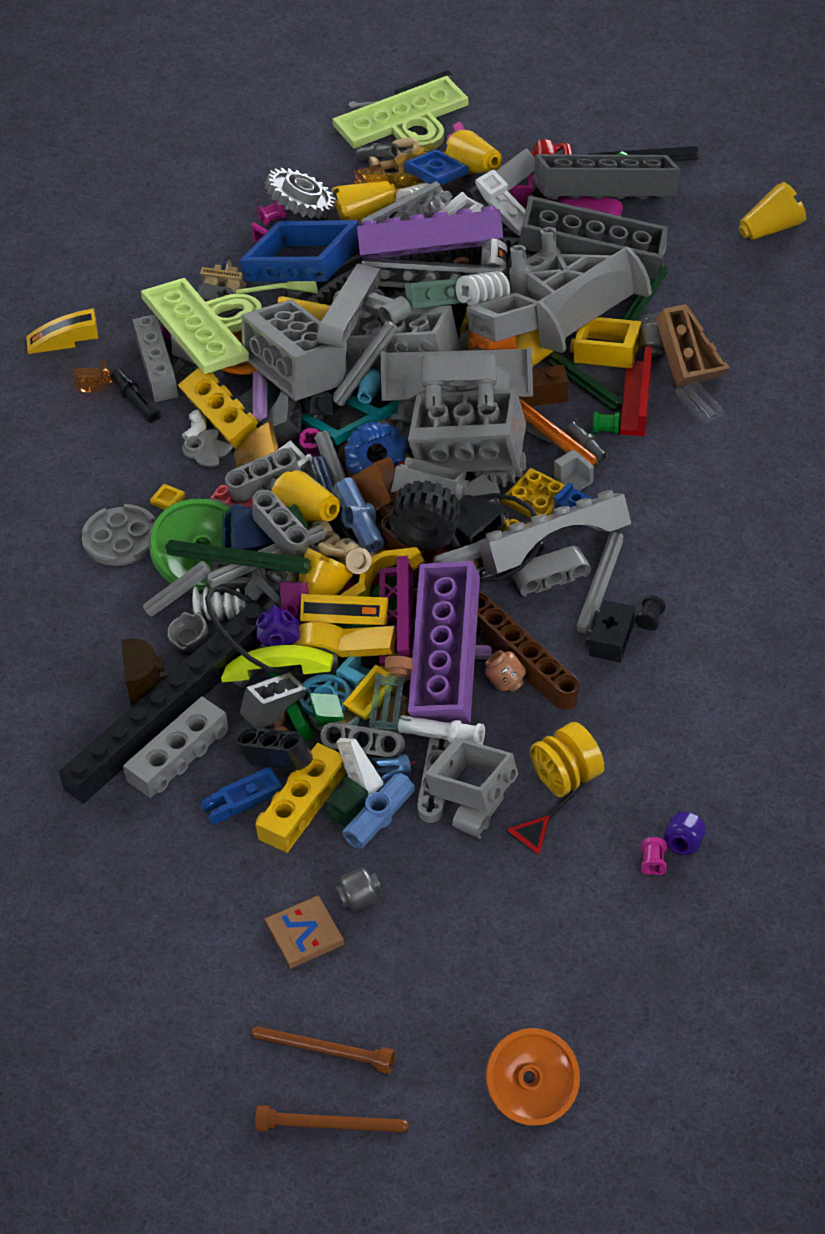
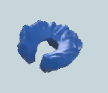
M370 421L362 426H357L356 431L351 432V437L347 438L348 444L344 446L346 467L349 472L358 474L374 464L367 457V449L373 444H381L385 447L387 451L386 458H391L396 469V466L401 461L405 462L407 439L401 436L394 425H389L386 421L384 423Z

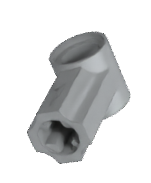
M372 293L367 296V300L364 303L365 312L379 317L384 324L386 321L396 324L409 317L412 313L409 302L402 296L391 299Z
M504 793L488 812L461 805L453 818V827L480 839L482 837L480 836L483 829L488 828L492 814L504 799Z

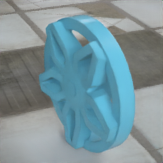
M320 674L309 678L302 684L306 688L308 695L312 693L337 695L338 698H341L339 702L342 712L346 709L343 707V703L351 693L349 685L342 678L332 674ZM327 681V682H326L325 684H323V685H317V684H315V683H318V682ZM338 685H340L346 693L337 691ZM310 697L306 701L303 698L299 699L303 712L314 717L312 707L310 706Z

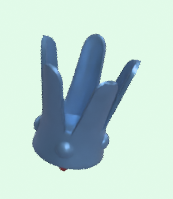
M400 754L396 758L372 759L379 766H386L376 770L377 773H387L381 778L384 785L394 774L402 773L405 776H411V765L416 764V761L410 763L407 754Z

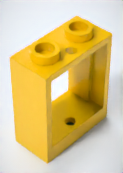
M601 317L593 319L576 330V338L571 340L570 352L574 353V363L632 368L639 350L641 321ZM587 338L601 339V340H607V341H617V342H624V343L592 341V340H587Z

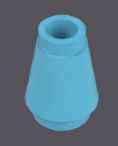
M370 368L360 382L357 395L360 402L364 404L370 403L381 389L380 370Z

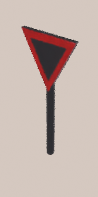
M580 782V786L576 790H571L545 817L508 828L506 832L524 846L540 855L548 821L585 783Z

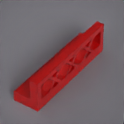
M645 347L644 361H634L632 368H626L620 435L645 436L652 347Z

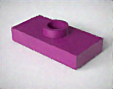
M280 582L281 609L290 612L294 618L299 620L300 625L308 623L300 621L301 594H309L308 582Z

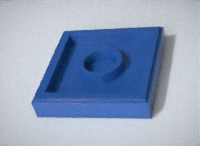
M437 149L404 162L405 171L429 184L438 182L442 185L468 174L467 165Z

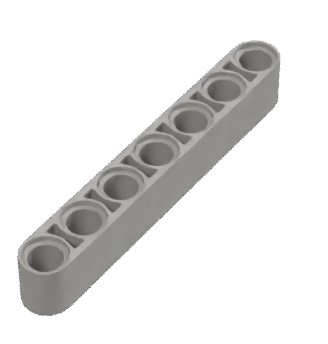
M357 263L320 323L317 334L318 343L343 348L365 310L364 303L367 300V296L375 293L378 288L381 268Z

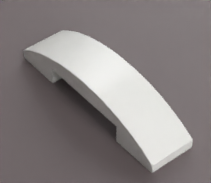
M491 170L476 179L475 183L488 205L495 206V210L500 209L501 221L520 236L526 210L507 191L508 184L494 170Z

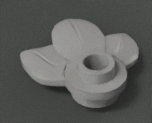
M210 429L200 432L197 436L188 437L184 441L182 450L186 457L195 459L199 465L215 467L219 465V458L228 455L233 447L226 442L217 440L218 430Z

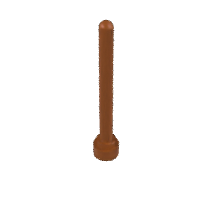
M259 1026L251 1030V1035L255 1039L370 1063L373 1068H377V1072L391 1074L393 1068H390V1064L394 1065L396 1060V1050L382 1047L381 1050L375 1049V1051Z
M257 1105L255 1117V1131L269 1132V1129H275L276 1126L406 1132L409 1128L408 1122L404 1119L277 1113L276 1109H271L270 1106Z

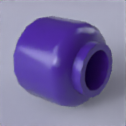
M683 811L676 813L671 817L664 832V840L667 842V847L680 855L695 853L705 836V824L702 819L691 812Z

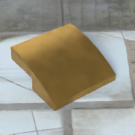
M267 422L260 426L239 445L234 453L236 468L279 450L273 423Z

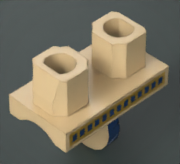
M224 259L222 265H215L214 269L202 267L200 272L203 283L229 287L233 290L234 294H236V290L245 289L247 285L243 280V273L238 272L237 267H232L231 260Z

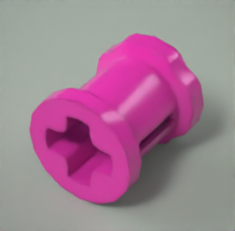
M277 200L273 204L257 208L258 217L265 226H268L269 222L287 217L284 205H278Z
M307 428L300 434L299 442L307 455L319 457L321 454L316 449L318 446L315 440V436L319 431L315 428Z
M657 837L644 839L641 842V850L644 852L641 872L649 875L665 874L667 864L664 862V853L667 850V842Z

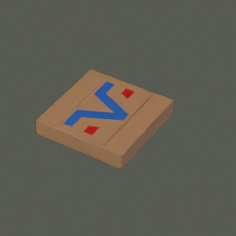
M319 895L265 918V924L290 969L344 945V939Z

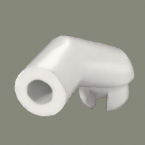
M194 410L189 414V418L192 421L191 428L182 434L184 440L190 436H197L200 432L207 429L206 417L202 415L200 410Z

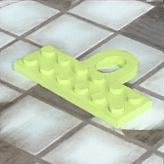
M448 76L335 117L333 118V126L353 149L393 134L396 139L415 138L419 142V147H422L424 152H428L438 148L444 141V128L436 117L469 105L468 97ZM413 126H422L427 129L428 133L426 135H417L408 129ZM408 146V147H405V148H406V149H413V146Z
M185 278L141 291L143 301L204 374L213 373L249 360V352L232 333L242 330V314L262 308L261 303L255 297L246 294H230L205 302ZM232 309H244L238 312L236 316L230 318L217 316L222 312Z

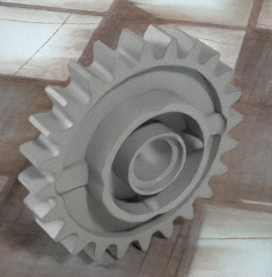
M280 168V170L274 169V171H270L264 183V188L268 190L267 194L272 195L271 199L277 200L278 205H284L286 210L290 209L294 214L300 213L302 217L308 215L311 219L314 216L318 219L321 217L326 218L327 215L330 216L335 206V198L332 197L331 192H328V187H323L322 182H316L314 177L310 178L306 173L300 174L298 170L293 172L289 168L287 171L283 168Z

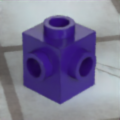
M275 605L267 612L261 613L256 621L257 639L265 646L293 645L300 638L299 620L294 618L287 610H282Z

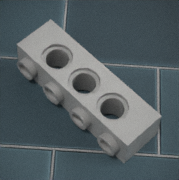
M154 314L132 319L137 344L154 402L178 397L175 375L157 316Z
M200 697L123 765L126 781L149 798L153 797L157 792H163L170 780L177 774H183L190 762L196 757L203 756L208 746L216 739L220 740L225 736L229 728L226 712L204 697Z

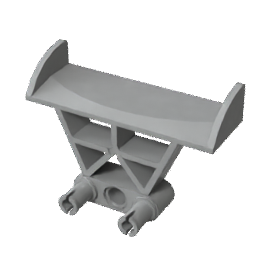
M546 227L540 230L542 249L530 258L526 259L525 246L516 245L510 248L512 267L509 270L511 294L518 293L538 301L536 303L540 347L560 353L566 351L564 338L632 294L645 297L652 294L650 279L639 257L629 247H624L612 256L561 254V251L556 246V229Z
M532 347L510 350L395 353L380 351L382 401L416 400L417 394L426 393L425 409L432 411L434 400L435 411L442 410L441 393L478 391L477 408L484 410L485 399L487 400V409L494 408L493 390L517 389L519 397H533Z

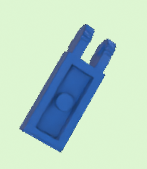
M267 767L219 789L218 792L204 798L201 802V807L205 812L214 809L208 815L209 821L214 825L229 818L231 815L234 816L273 798L276 792L283 789V786L271 767Z

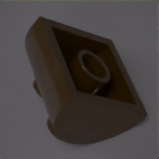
M140 639L121 640L125 680L132 707L167 675L166 673H160L165 672L163 655L156 656L154 648L149 643Z

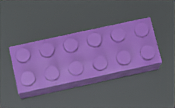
M495 206L482 207L480 212L462 209L458 210L455 215H448L447 212H437L430 218H424V215L410 216V220L400 221L399 217L388 218L386 223L380 224L376 223V220L362 222V226H357L360 255L363 260L479 247L492 238L504 242L500 209L495 210Z
M473 561L420 564L412 657L413 671L411 672L408 707L411 717L449 723L455 720H460L462 724L471 723L480 575Z

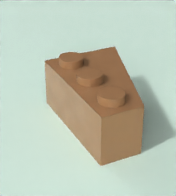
M687 304L664 308L660 312L656 322L675 386L681 387L723 377L730 367L726 362L722 361L716 352L717 348L713 342H709L703 333L704 329Z

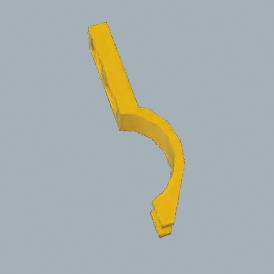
M417 547L383 551L372 557L370 568L360 574L359 582L341 595L371 597V584L380 572V569L397 565V557L408 556L413 570L418 568L420 564L425 563V560L420 555L421 553Z
M313 621L300 625V638L293 645L325 648L335 652L340 657L393 655L397 630L395 626L342 629L337 625L327 622Z

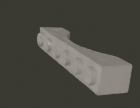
M613 490L598 493V498L592 500L591 498H584L576 501V506L556 508L553 510L554 514L534 516L531 518L532 522L526 524L519 522L508 526L509 530L501 532V530L487 533L485 539L477 541L485 572L500 573L521 565L528 552L537 542L549 533L563 527L584 525L597 531L611 532L630 525L631 520L624 494L613 493Z

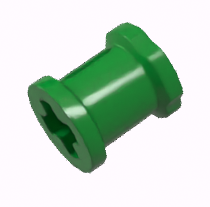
M594 411L593 433L597 434L598 431L613 432L614 435H618L620 413L616 412L614 415L599 414L598 411Z

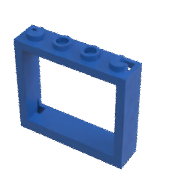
M278 221L240 259L245 281H328L359 247L357 226H360L359 221ZM283 246H328L318 257H274ZM321 271L322 276H318L317 273Z

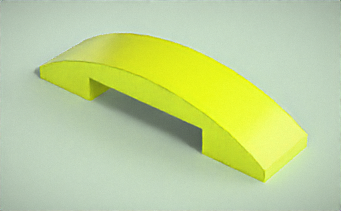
M276 645L248 652L252 657L269 667L301 665L303 674L330 672L334 661L333 655L328 652L299 645ZM241 655L226 665L221 677L222 683L249 680L253 669L262 668Z

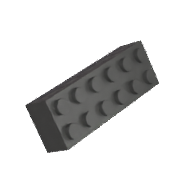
M536 154L533 182L541 193L549 199H557L559 196H567L571 199H580L581 196H590L593 199H602L603 196H612L615 199H624L625 196H634L637 199H646L647 196L668 199L669 196H677L681 170L668 155Z
M529 196L518 245L525 246L527 251L540 252L542 249L540 230L546 227H553L556 229V246L561 251V254L612 256L624 247H629L639 257L648 277L657 279L663 259L668 227Z

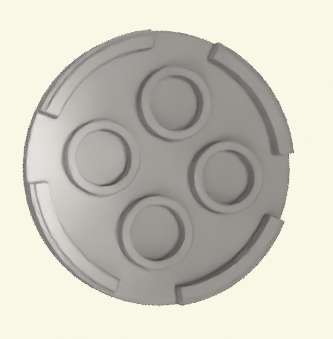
M124 504V507L108 510L106 508L101 509L86 521L82 529L84 550L93 560L105 565L120 566L137 562L150 553L149 540L156 519L148 510L131 504Z

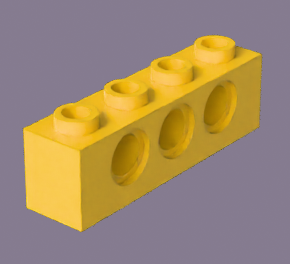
M198 367L178 386L194 406L205 415L207 420L236 450L257 429L256 425L259 422L250 412L247 414L243 412L246 409L237 398L234 400L230 398L233 395L224 384L220 387L217 385L220 381L213 373L204 374Z
M319 743L311 750L313 755L312 762L304 769L296 770V772L293 771L289 775L286 785L281 791L275 793L270 806L265 812L259 814L255 823L259 840L286 853L289 852L347 773L341 754Z

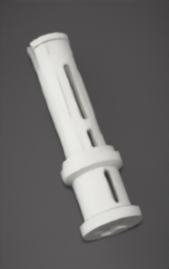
M401 715L398 723L399 733L448 740L449 743L457 737L483 745L485 737V726L480 723L474 726L462 724L460 720L449 723Z

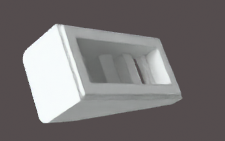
M340 738L337 741V745L352 790L357 797L367 798L370 794L380 789L384 782L357 740Z

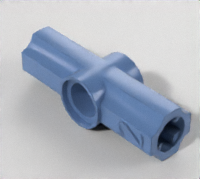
M344 478L337 482L333 490L342 507L341 517L344 526L353 529L361 548L366 549L368 552H375L381 549L385 542L375 524L376 511L371 503H365L352 478Z
M402 773L394 774L379 792L370 794L365 801V807L342 831L343 837L349 845L356 849H363L381 828L388 826L392 821L393 814L415 791L414 784Z

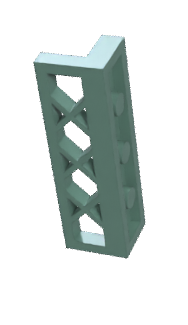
M458 278L405 284L406 300L409 302L411 309L461 303L457 299L455 290Z

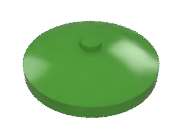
M189 499L171 505L159 515L151 531L149 550L154 566L165 580L171 584L201 561L207 563L212 571V561L170 556L166 553L165 546L169 540L222 547V516L229 507L212 500ZM206 578L195 585L198 587L199 594L203 593L204 587L212 588L207 583ZM193 586L187 592L193 593V589L195 586Z

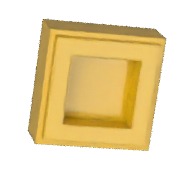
M163 484L150 499V504L166 510L171 505L182 501L186 495L184 491Z

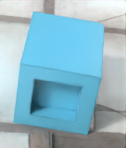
M361 656L348 657L336 670L337 676L346 681L349 688L353 690L370 672L369 669L361 665Z

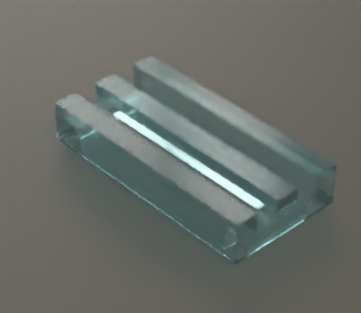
M376 674L369 722L370 727L398 730L404 677L393 678L391 675L382 677V674ZM382 684L386 685L381 721H376ZM397 686L392 722H387L391 687Z

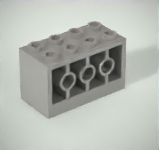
M292 299L242 314V345L249 352V360L247 362L294 401L341 385L347 372V345L345 343L343 348L318 343L317 334L321 321Z
M451 305L411 309L412 313L409 317L395 324L398 327V331L383 350L385 353L460 351ZM365 311L346 341V358L350 371L384 325L379 317ZM381 355L371 368L381 371Z
M517 389L493 390L494 408L487 409V400L485 399L484 410L477 408L478 391L441 393L442 410L435 411L434 400L432 411L426 410V393L417 394L408 437L414 459L465 472L519 469L526 421Z

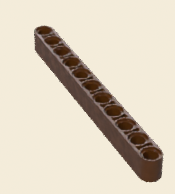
M391 515L385 516L381 521V536L385 542L383 546L387 550L412 548L413 546L410 545L408 547L404 544L403 540L399 541L396 538V534L392 533L391 525H389ZM421 548L419 550L420 555L425 560L423 564L433 563L434 557L441 554L434 548L431 551H425V549ZM420 566L413 570V574L418 579ZM479 589L476 633L496 652L500 650L513 652L526 669L524 678L556 707L563 710L573 708L578 701V679Z

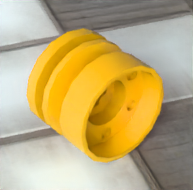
M570 722L554 733V737L546 736L542 741H538L530 747V758L538 777L557 797H564L571 790H576L580 786V782L587 783L604 772L603 756L596 741L584 726L577 722Z

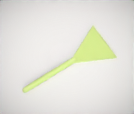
M288 281L287 283L236 290V294L286 288L318 294L316 281Z

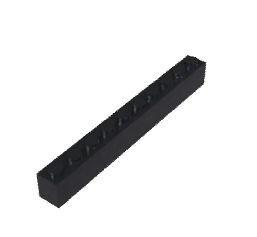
M253 601L223 626V629L235 643L247 653L256 650L262 644L257 639L256 621L261 613L267 612V610ZM219 631L216 632L59 770L63 789L83 804L123 769L124 764L200 697H204L220 683L226 665L241 656V654L228 643Z

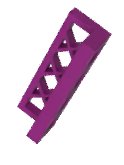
M408 556L397 557V567L380 569V597L388 598V602L394 596L397 598V609L393 612L388 609L387 625H380V627L389 626L396 620L397 639L395 644L397 645L399 656L412 658L413 568ZM397 576V585L394 588L387 585V577ZM380 655L381 666H385L387 655Z

